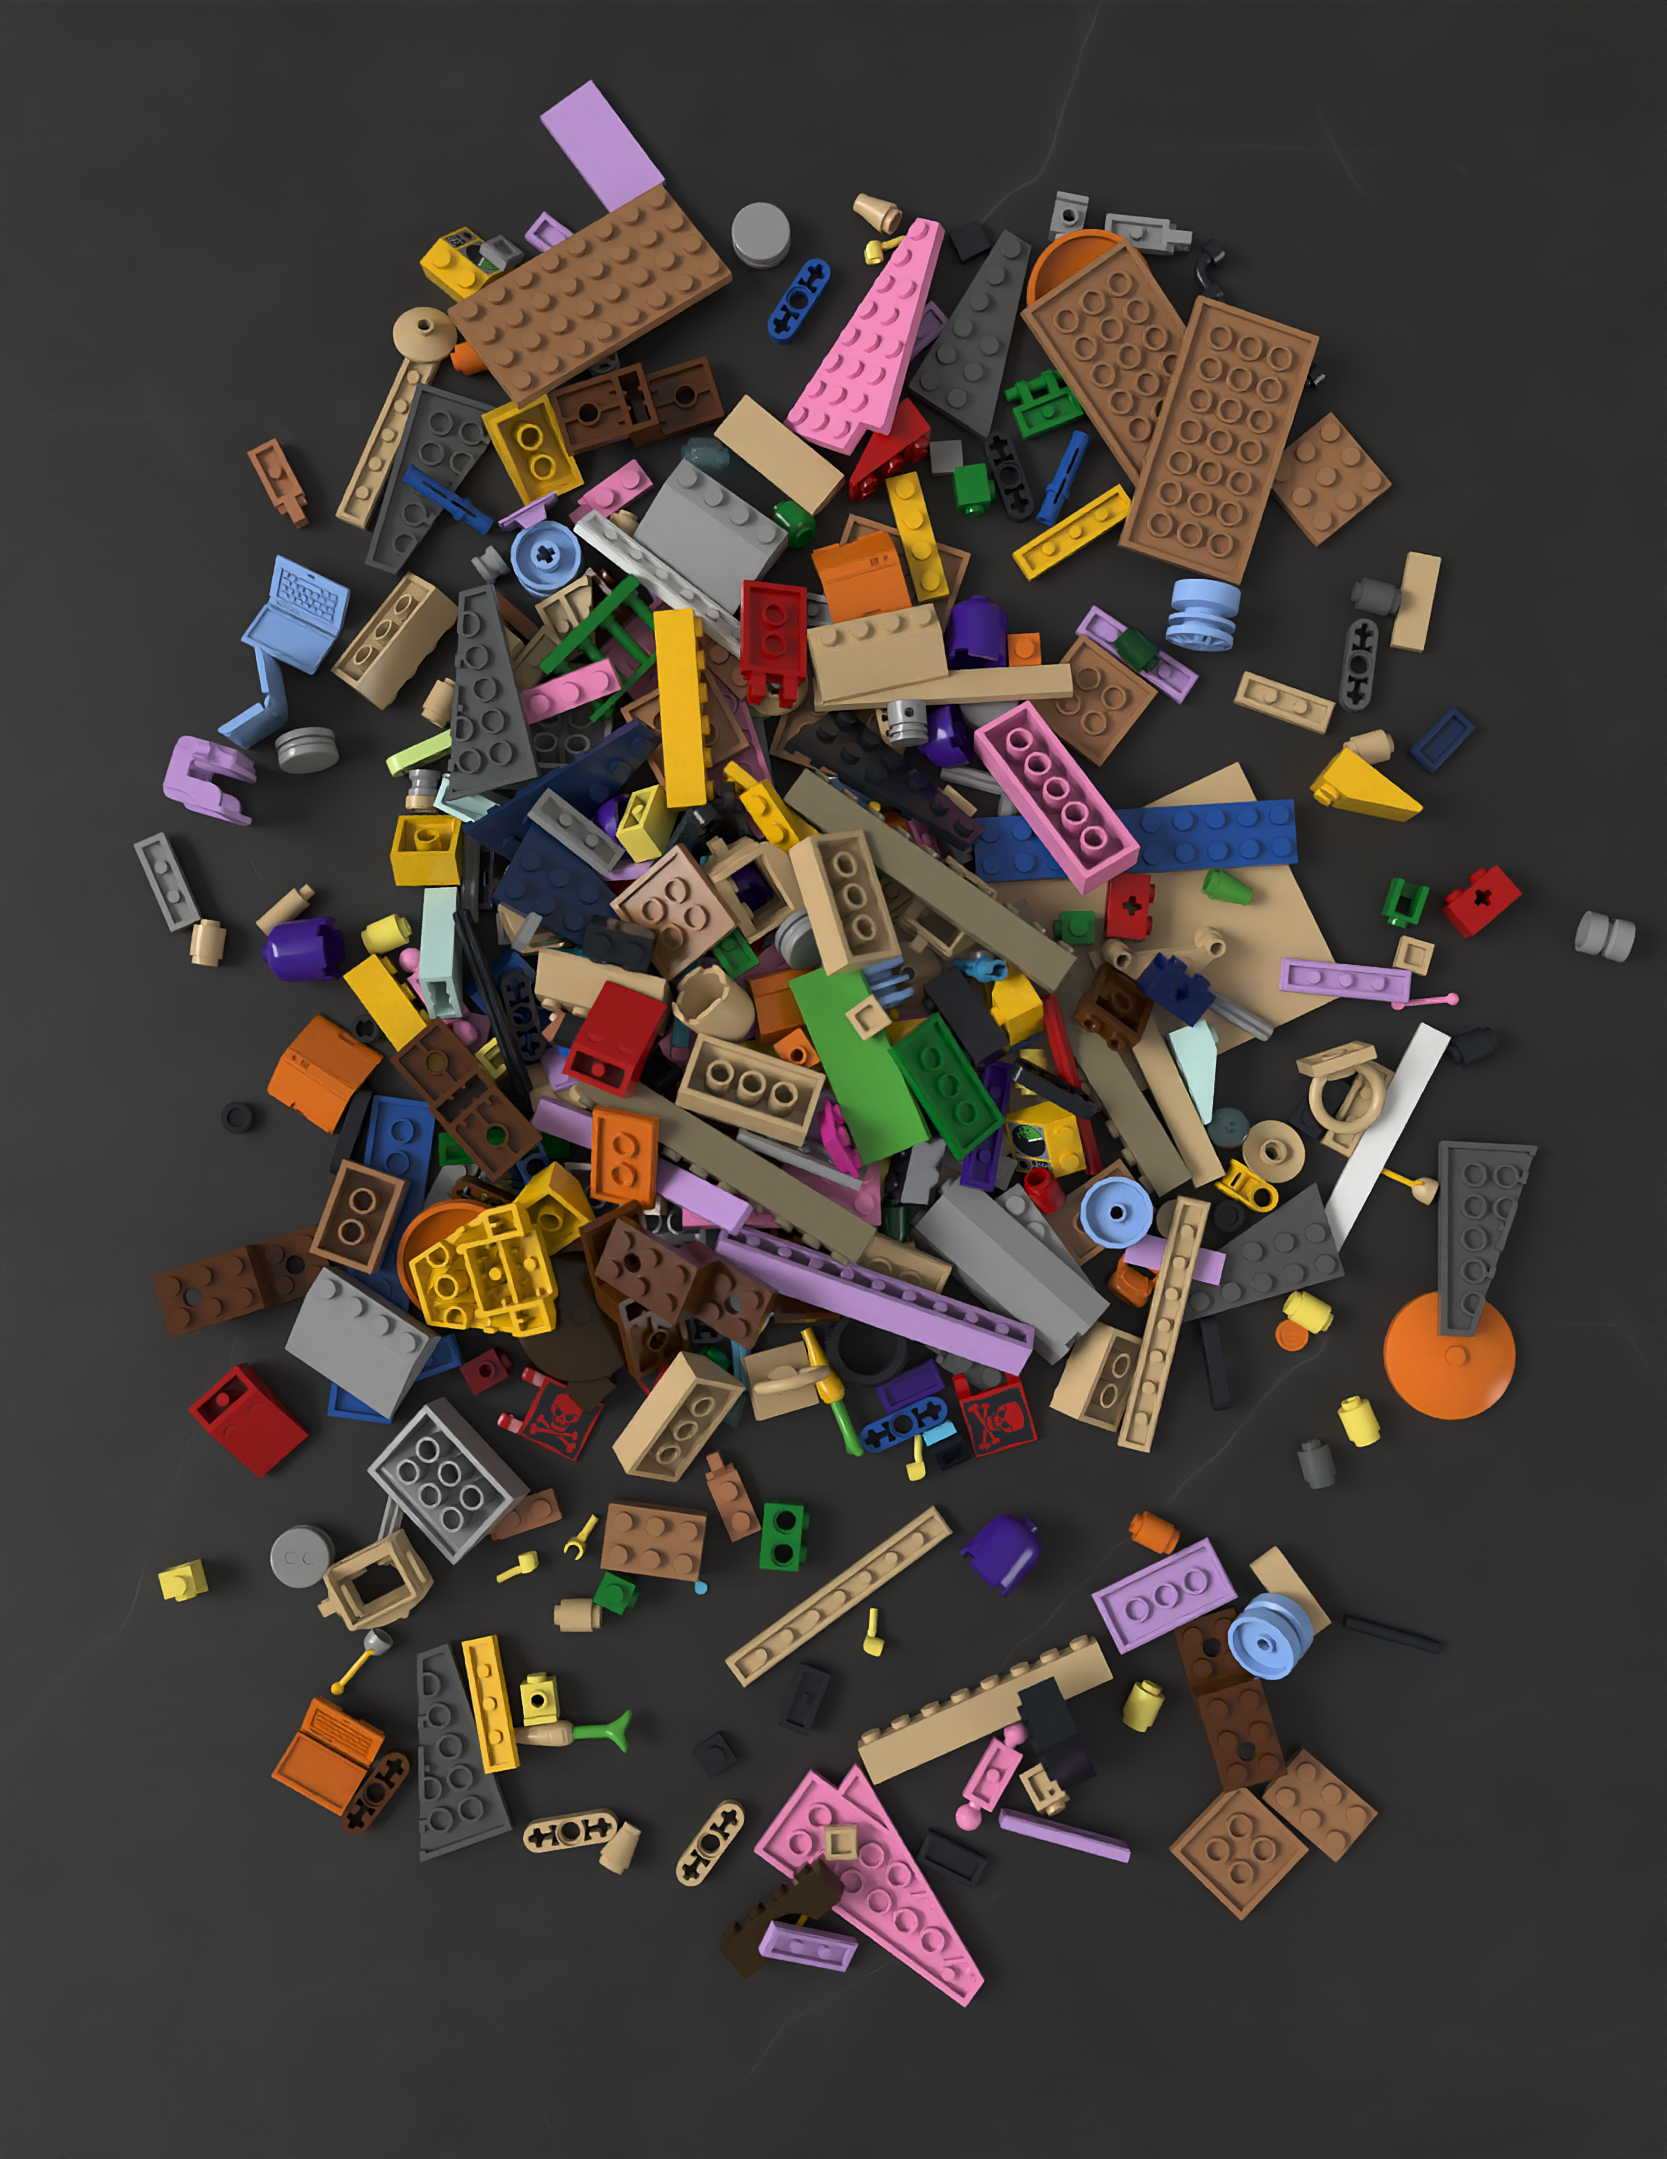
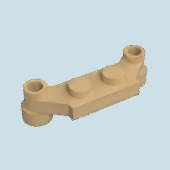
M1204 926L1195 933L1193 945L1131 952L1122 940L1111 938L1103 943L1101 956L1116 969L1132 977L1133 981L1139 986H1149L1199 979V972L1214 958L1221 957L1225 953L1226 944L1221 934L1215 928Z

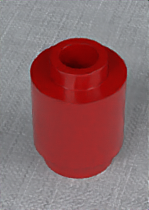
M1043 1167L1034 1168L1027 1173L1024 1179V1188L1037 1209L1043 1214H1051L1058 1211L1066 1201V1194L1054 1174Z

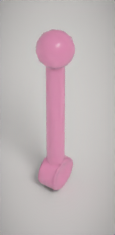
M1449 993L1445 997L1410 999L1407 1004L1391 1002V1007L1394 1010H1401L1404 1006L1438 1003L1456 1005L1459 1002V996L1456 993Z

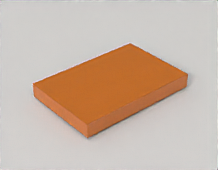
M596 1105L593 1108L590 1198L621 1205L636 1199L642 1204L644 1210H653L656 1206L659 1117Z

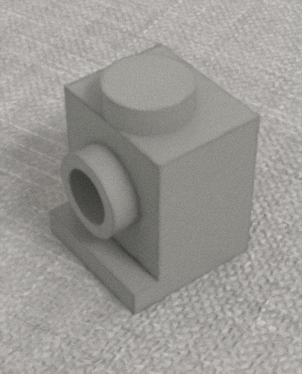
M1061 191L1057 192L1048 241L1054 242L1070 232L1083 230L1089 197ZM1064 219H1069V220H1073V221L1067 222V221H1065Z

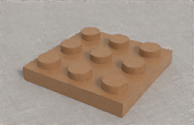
M1330 412L1283 451L1270 493L1317 548L1388 490L1392 483L1334 414Z
M1082 633L1059 662V664H1070L1073 696L1068 698L1030 700V703L1057 738L1099 769L1158 691Z
M706 665V670H700L701 683H706L708 690V702L703 703V715H709L710 735H705L706 748H711L713 767L707 768V772L750 750L751 747ZM659 688L620 708L627 723L635 718H639L662 736ZM662 742L647 758V761L666 794Z
M683 843L673 847L610 903L622 921L659 930L652 963L668 983L679 977L741 924L738 917Z
M1247 1787L1228 1793L1223 1791L1169 1847L1170 1851L1241 1921L1309 1851L1308 1847Z

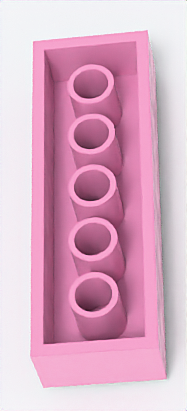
M1029 700L974 731V752L1082 896L1137 863L1140 850L1139 844Z

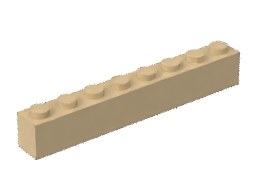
M1087 1635L1079 1636L1070 1641V1646L1058 1651L1057 1648L1050 1649L1042 1653L1040 1660L1034 1663L1021 1662L1010 1669L1011 1673L1000 1678L998 1675L990 1676L980 1682L981 1686L971 1691L968 1688L956 1691L950 1696L951 1700L942 1704H939L938 1701L929 1703L921 1708L922 1713L913 1717H909L908 1714L894 1719L891 1722L892 1726L880 1731L879 1728H874L861 1735L862 1739L858 1741V1750L873 1785L1021 1720L1017 1706L1022 1705L1017 1692L1054 1676L1064 1700L1113 1679L1094 1636L1088 1638Z

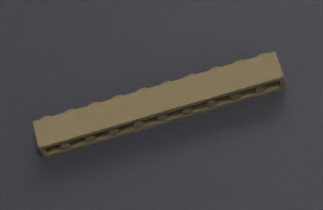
M805 768L784 797L783 802L786 806L824 834L863 829L877 872L1052 995L1076 963L1077 958L1073 956L1075 950L1061 940H1058L1057 943L1053 942L1045 936L1047 930L1032 920L1029 924L1018 917L1020 912L1014 906L1005 901L1002 905L991 898L993 893L988 888L978 882L975 886L964 879L966 874L961 869L951 863L947 867L937 860L939 855L928 846L923 845L919 848L910 841L912 836L899 826L892 829L884 823L886 818L874 808L869 807L868 810L862 808L857 804L859 799L850 791L843 788L840 792L831 786L832 780L819 770L813 773Z
M1025 898L1012 905L1020 912L1019 918L1028 924L1032 920L1040 925ZM1068 973L1054 993L1058 997L1080 1083L1086 1082L1092 1092L1089 1095L1094 1097L1099 1103L1096 1110L1100 1111L1102 1109L1108 1121L1105 1122V1126L1114 1139L1119 1137L1125 1149L1121 1150L1127 1163L1130 1167L1136 1165L1142 1176L1138 1180L1142 1188L1148 1195L1153 1193L1154 1197H1161L1191 1179L1192 1175L1118 1052L1111 1050L1107 1046V1041L1096 1032L1090 1033L1085 1031L1081 1027V1022L1074 1017L1083 994L1071 974ZM1027 977L1039 997L1051 994Z
M580 1080L574 1088L580 1096L578 1101L592 1111L596 1105L659 1117L658 1145L663 1147L662 1154L677 1163L681 1158L691 1165L689 1170L698 1177L706 1180L710 1176L719 1182L718 1188L733 1196L737 1193L747 1199L746 1202L754 1208L753 1211L762 1215L765 1210L775 1217L773 1222L782 1229L790 1232L794 1228L803 1234L802 1240L811 1247L818 1250L820 1246L828 1249L832 1252L830 1258L844 1267H847L849 1263L857 1267L877 1235V1228L689 1112L676 1106L640 1082L637 1083L632 1098L618 1097Z

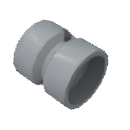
M1587 911L1577 930L1575 949L1590 955H1597L1601 951V955L1606 959L1620 963L1624 962L1634 942L1635 924L1623 919H1612L1609 922L1607 915Z

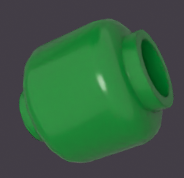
M794 500L782 501L772 509L770 520L788 532L787 548L800 549L812 541L815 536L816 520Z

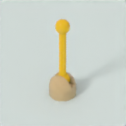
M1383 1168L1380 1172L1410 1186L1414 1198L1426 1205L1431 1203L1439 1186L1438 1181L1427 1177L1412 1181L1386 1168Z

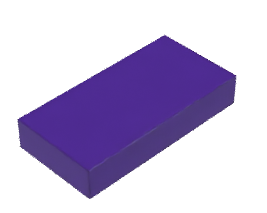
M930 1358L902 1371L891 1382L875 1388L889 1415L945 1389L946 1386L933 1358Z

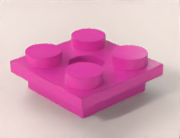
M830 1098L823 1100L825 1110L818 1112L823 1145L841 1174L849 1171L854 1179L859 1178V1168L864 1166L858 1149L854 1147L855 1142L850 1130L845 1125L846 1120L839 1104L833 1105Z

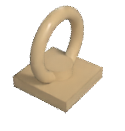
M1356 1040L1296 1060L1299 1073L1313 1077L1309 1089L1310 1108L1316 1120L1329 1131L1338 1134H1355L1369 1128L1381 1115L1386 1100L1385 1085L1378 1071L1366 1062L1377 1058L1374 1045ZM1355 1071L1359 1072L1371 1084L1373 1092L1371 1106L1357 1120L1349 1122L1339 1121L1330 1116L1323 1106V1087L1327 1081L1350 1076Z
M804 1340L740 1357L755 1418L758 1421L818 1404L819 1399L815 1383L828 1378L830 1375V1369L826 1365L810 1367Z

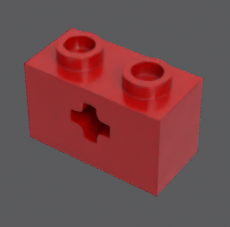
M1498 865L1488 869L1482 866L1468 878L1472 883L1464 890L1458 887L1444 898L1447 904L1440 911L1465 939L1474 936L1522 895ZM1478 894L1483 896L1480 905H1476L1474 902Z
M1120 873L1107 881L1102 939L1118 938L1126 942L1141 943L1146 940V935H1151L1153 919L1152 916H1148V904L1153 903L1155 897V884H1150L1151 875ZM1131 900L1133 907H1137V910L1131 915H1128V910L1123 908V905Z

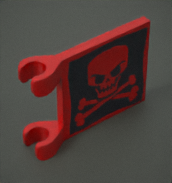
M526 1366L521 1378L539 1386L540 1389L524 1421L508 1412H503L498 1420V1425L575 1462L604 1403L600 1402L586 1415L565 1393L566 1384L532 1366Z
M1004 1372L1008 1383L973 1394L970 1393L964 1373L952 1376L976 1458L1038 1440L1020 1375L1016 1376Z

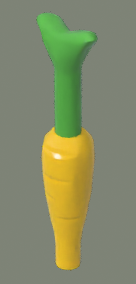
M807 1328L801 1331V1334L806 1344L810 1366L826 1365L830 1369L828 1378L815 1383L820 1398L825 1403L831 1405L843 1434L847 1452L850 1455L854 1454L860 1457L864 1454V1449L842 1401L845 1394L843 1383L831 1368L826 1352L817 1340L813 1328Z

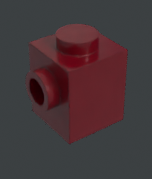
M496 1346L460 1366L459 1369L475 1396L512 1375L513 1372L510 1368L514 1365L505 1349L500 1351L499 1347Z

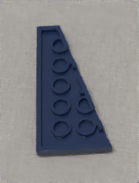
M635 718L604 737L602 744L589 752L583 750L575 755L576 760L563 768L557 766L515 792V797L500 807L496 804L487 810L488 814L475 822L472 820L462 825L463 831L468 836L512 861L533 823V820L527 814L547 788H550L578 812L591 820L599 807L619 790L663 742L662 736L642 720Z
M533 821L491 900L523 918H526L532 912L543 917L538 926L580 949L583 948L588 922L594 914L621 920L610 905L617 896L578 855ZM609 962V964H610V965H613V966H617V967H621V966H622V965H619V964H615V963ZM652 962L647 971L641 970L640 972L664 979Z

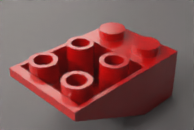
M908 397L897 405L888 436L874 432L849 480V500L852 504L859 499L862 502L869 499L877 491L876 487L885 479L899 476L903 471L902 467L910 461L913 464L917 463L928 453L931 427Z
M606 980L572 1044L561 1073L618 1097L632 1098L668 1005Z
M247 1362L236 1365L187 1409L215 1440L260 1479L310 1435Z

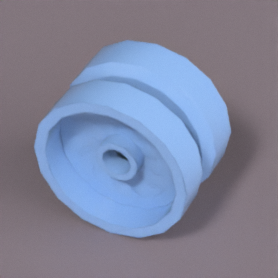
M541 521L528 529L524 528L517 534L511 547V563L516 576L528 593L538 599H547L578 580L585 573L586 561L577 537L568 527L558 522ZM548 559H553V561L548 564L546 562Z
M1108 1177L1096 1182L1087 1191L1081 1203L1080 1220L1085 1233L1095 1243L1105 1248L1123 1249L1136 1244L1147 1234L1152 1223L1153 1206L1148 1193L1139 1183L1126 1177ZM1115 1206L1120 1207V1211L1123 1212L1122 1217L1119 1219H1114L1110 1215V1210Z
M1274 1592L1262 1593L1255 1597L1247 1605L1244 1612L1235 1619L1228 1631V1644L1235 1659L1244 1669L1266 1680H1278L1288 1675L1313 1642V1626L1308 1615L1299 1604L1287 1596Z

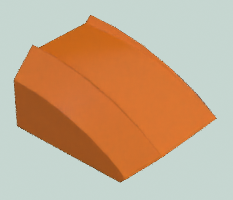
M789 967L744 977L746 990L755 1006V1027L753 1029L755 1040L759 1044L763 1045L779 1041L799 1027L807 1028L788 981L817 970L815 967L805 970Z

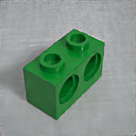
M766 1498L760 1569L798 1572L799 1563H806L807 1543H801L802 1530L808 1531L810 1511L804 1510V1502ZM783 1511H790L795 1515L796 1521L793 1525L785 1527L778 1522L777 1516ZM779 1544H788L792 1548L793 1554L787 1559H781L775 1554L774 1550Z

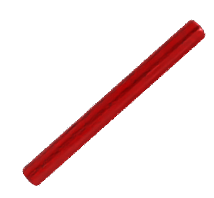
M1055 993L1053 995L1045 994L1039 998L1043 1003V1021L1058 1077L1082 1090L1058 997ZM1075 1115L1086 1163L1084 1173L1086 1175H1097L1103 1170V1165L1091 1120H1085Z

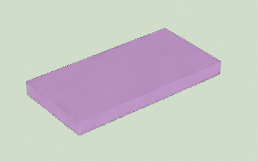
M592 80L585 83L540 116L541 122L609 213L660 183L662 186L666 185L665 178Z
M1207 1537L1092 1594V1597L1122 1655L1238 1598V1595Z

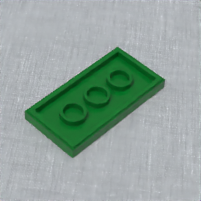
M938 1012L931 1014L887 1049L956 1160L967 1156L1006 1122Z

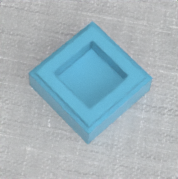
M947 1418L942 1423L921 1433L926 1445L929 1446L957 1432L951 1419Z

